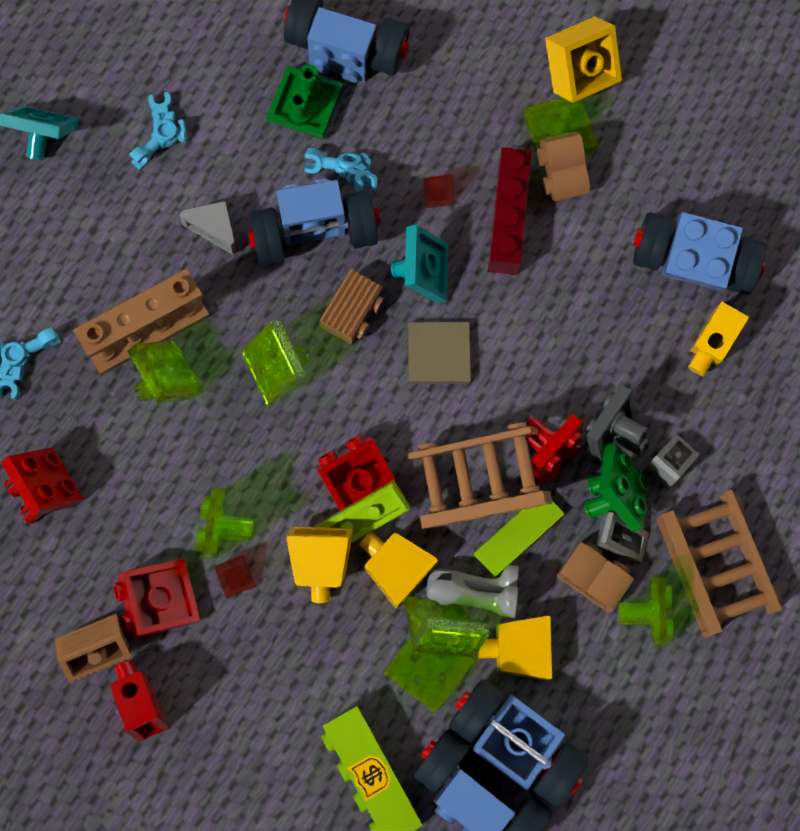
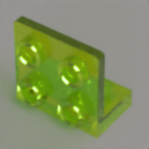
M409 596L403 602L414 653L475 658L490 634L487 623L468 620L465 605H440L437 601L430 600L429 598Z

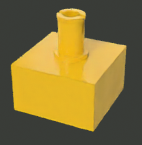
M594 16L545 38L553 92L574 103L622 81L615 25Z

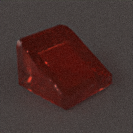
M453 175L426 177L423 179L422 191L425 208L454 205Z
M244 555L214 566L227 599L257 587Z

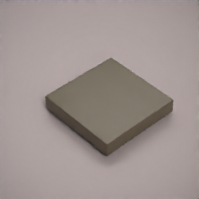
M408 322L409 384H470L469 322Z

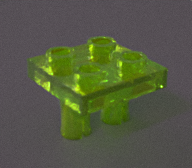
M213 487L210 495H204L199 519L205 520L204 528L199 527L195 543V551L200 552L199 560L213 561L217 554L220 538L248 542L252 536L254 519L225 515L223 505L226 489Z
M651 577V599H648V602L619 603V625H648L649 628H652V649H666L667 641H672L673 618H666V609H671L672 588L671 585H665V577Z

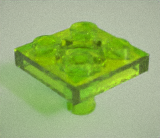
M562 97L523 108L522 116L536 154L537 148H541L540 139L548 138L543 137L542 132H544V135L549 133V137L576 131L581 134L585 153L597 150L598 142L582 100L572 103Z
M280 320L269 322L241 351L266 405L278 402L306 376L302 366L307 365L309 360L308 353L298 355L306 351L304 347L300 346L293 349Z
M174 341L134 344L127 350L143 378L134 386L135 392H138L141 388L143 389L137 394L141 400L148 401L154 396L157 403L162 404L195 399L204 392L198 383L196 374L190 370L183 358L181 349Z
M423 621L383 674L435 714L475 661ZM440 651L443 652V657L441 659L438 658V656L442 655ZM413 653H418L414 655V659H417L420 656L417 662H414L411 659V655ZM440 673H443V674L446 675V680H445L444 682H439L440 680H443V679H444V675H441V676L437 679V677L440 675ZM416 676H420L421 678H423V680L420 678L416 679L418 683H422L421 685L415 684L414 678Z

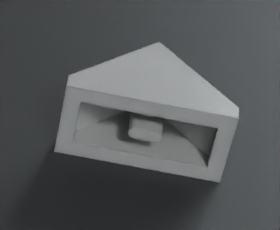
M225 201L183 210L179 215L182 225L232 255L237 251Z
M675 434L649 462L645 469L668 489L684 474L700 454L679 435Z
M608 512L601 520L595 545L605 553L642 563L649 532L643 529L632 532L619 515Z

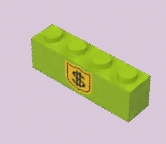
M358 706L323 725L325 733L320 736L329 753L336 750L341 760L336 766L345 783L352 780L358 792L352 796L360 811L363 813L368 810L374 821L369 824L371 831H415L422 827V823Z

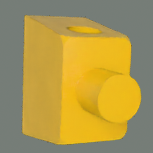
M721 302L713 310L692 345L690 351L695 356L688 368L692 372L704 377L711 364L717 366L721 363L749 317L728 304ZM719 333L723 337L716 349L710 347L708 341L712 334Z
M292 527L287 534V545L295 584L297 586L311 587L312 602H329L331 600L330 587H341L346 576L353 529Z
M370 532L359 544L371 556L364 569L396 609L439 561L433 555L395 532L386 542H383L376 534Z
M550 616L498 624L496 626V639H478V658H496L497 673L538 680H551Z

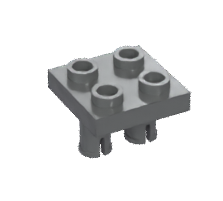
M620 385L616 393L611 392L606 398L603 405L604 410L599 418L594 417L586 429L591 456L601 464L603 462L604 446L616 442L639 457L644 456L650 446V440L646 439L648 428L633 421L636 412L632 390Z

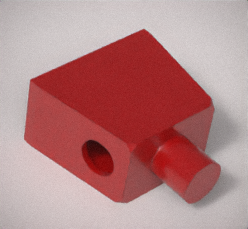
M125 660L115 665L114 669L118 680L110 684V688L125 731L138 742H141L169 729L150 679L142 671L136 670L133 660ZM137 691L135 696L130 697V693Z

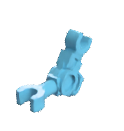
M164 92L165 101L162 104L155 103L153 95H149L148 101L153 111L151 113L154 121V129L151 134L152 139L143 147H136L129 154L133 159L131 163L139 170L151 160V156L160 147L164 150L177 141L186 142L187 129L184 120H178L179 127L174 124L175 114L174 111H169L172 102L168 92Z
M316 148L307 149L305 158L314 159L316 163L307 162L305 172L314 174L323 168L332 169L342 178H346L350 184H354L356 192L363 191V186H368L373 191L377 190V177L370 173L371 158L369 159L365 153H360L359 155L343 153L337 158L323 156L321 151Z
M52 327L43 330L38 334L37 338L27 343L21 341L5 345L0 341V358L2 359L0 366V378H2L0 381V398H2L3 390L10 387L12 389L11 399L18 400L20 389L17 386V382H22L25 365L32 358L31 354L43 348L48 349L61 343L57 332L53 331Z

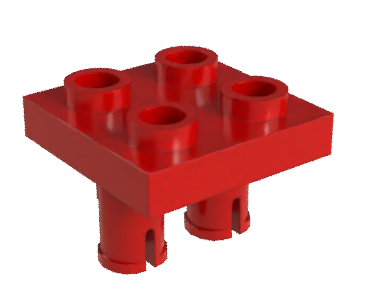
M574 414L555 432L534 415L530 416L526 421L527 427L531 426L538 429V435L529 436L526 439L528 446L537 452L531 460L535 482L541 487L547 481L550 483L554 482L563 470L560 466L568 458L573 460L583 448L581 444L583 421Z
M53 447L9 455L1 462L10 478L4 483L5 489L11 487L7 491L11 496H21L25 503L20 509L21 515H25L30 511L23 517L27 523L34 524L43 514L74 507L84 500L76 483L70 477Z

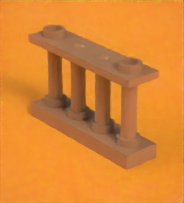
M185 269L78 326L73 331L88 358L92 359L99 374L102 376L210 316L200 300L203 297L188 269Z
M527 422L509 425L507 432L436 447L435 442L418 445V451L408 453L409 460H423L432 508H429L430 514L420 516L422 529L436 528L552 504L550 491H540V487L535 484L526 437L538 435V429L531 426L527 427ZM514 440L523 489H520V496L509 498L508 492L504 490L495 444ZM483 447L492 491V495L489 496L490 502L481 504L478 503V499H474L465 450ZM453 453L462 501L459 502L460 508L448 510V506L444 505L435 457Z
M732 489L719 496L722 505L683 519L676 517L674 510L664 513L656 519L704 638L723 632L720 625L723 624L724 620L765 606L768 615L782 610L780 605L782 603L781 594L778 588L771 584L743 517V503L738 496L734 495ZM728 516L735 534L694 549L691 546L688 547L684 537L687 530ZM737 546L741 547L747 564L706 579L704 576L700 577L696 567L698 560ZM753 576L760 594L719 609L716 606H712L708 597L711 590Z

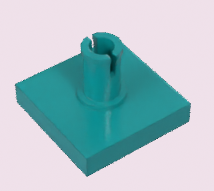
M23 105L0 113V126L29 132L26 157L36 160L46 159L47 137L56 139L77 131L79 118Z
M419 225L407 226L405 259L392 261L391 273L393 277L397 278V280L405 278L404 286L434 302H446L448 295L449 244Z

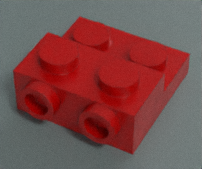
M360 434L349 439L345 443L346 449L338 454L334 450L325 453L318 458L320 464L314 467L339 511L393 480L402 492L374 439L369 436L363 438Z
M185 559L123 571L117 577L118 582H115L113 585L117 602L123 601L125 614L121 615L123 630L125 633H131L132 640L160 634L166 630L195 624L200 621Z

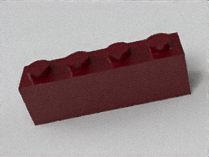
M501 147L487 272L509 275L518 274L521 265L532 150Z

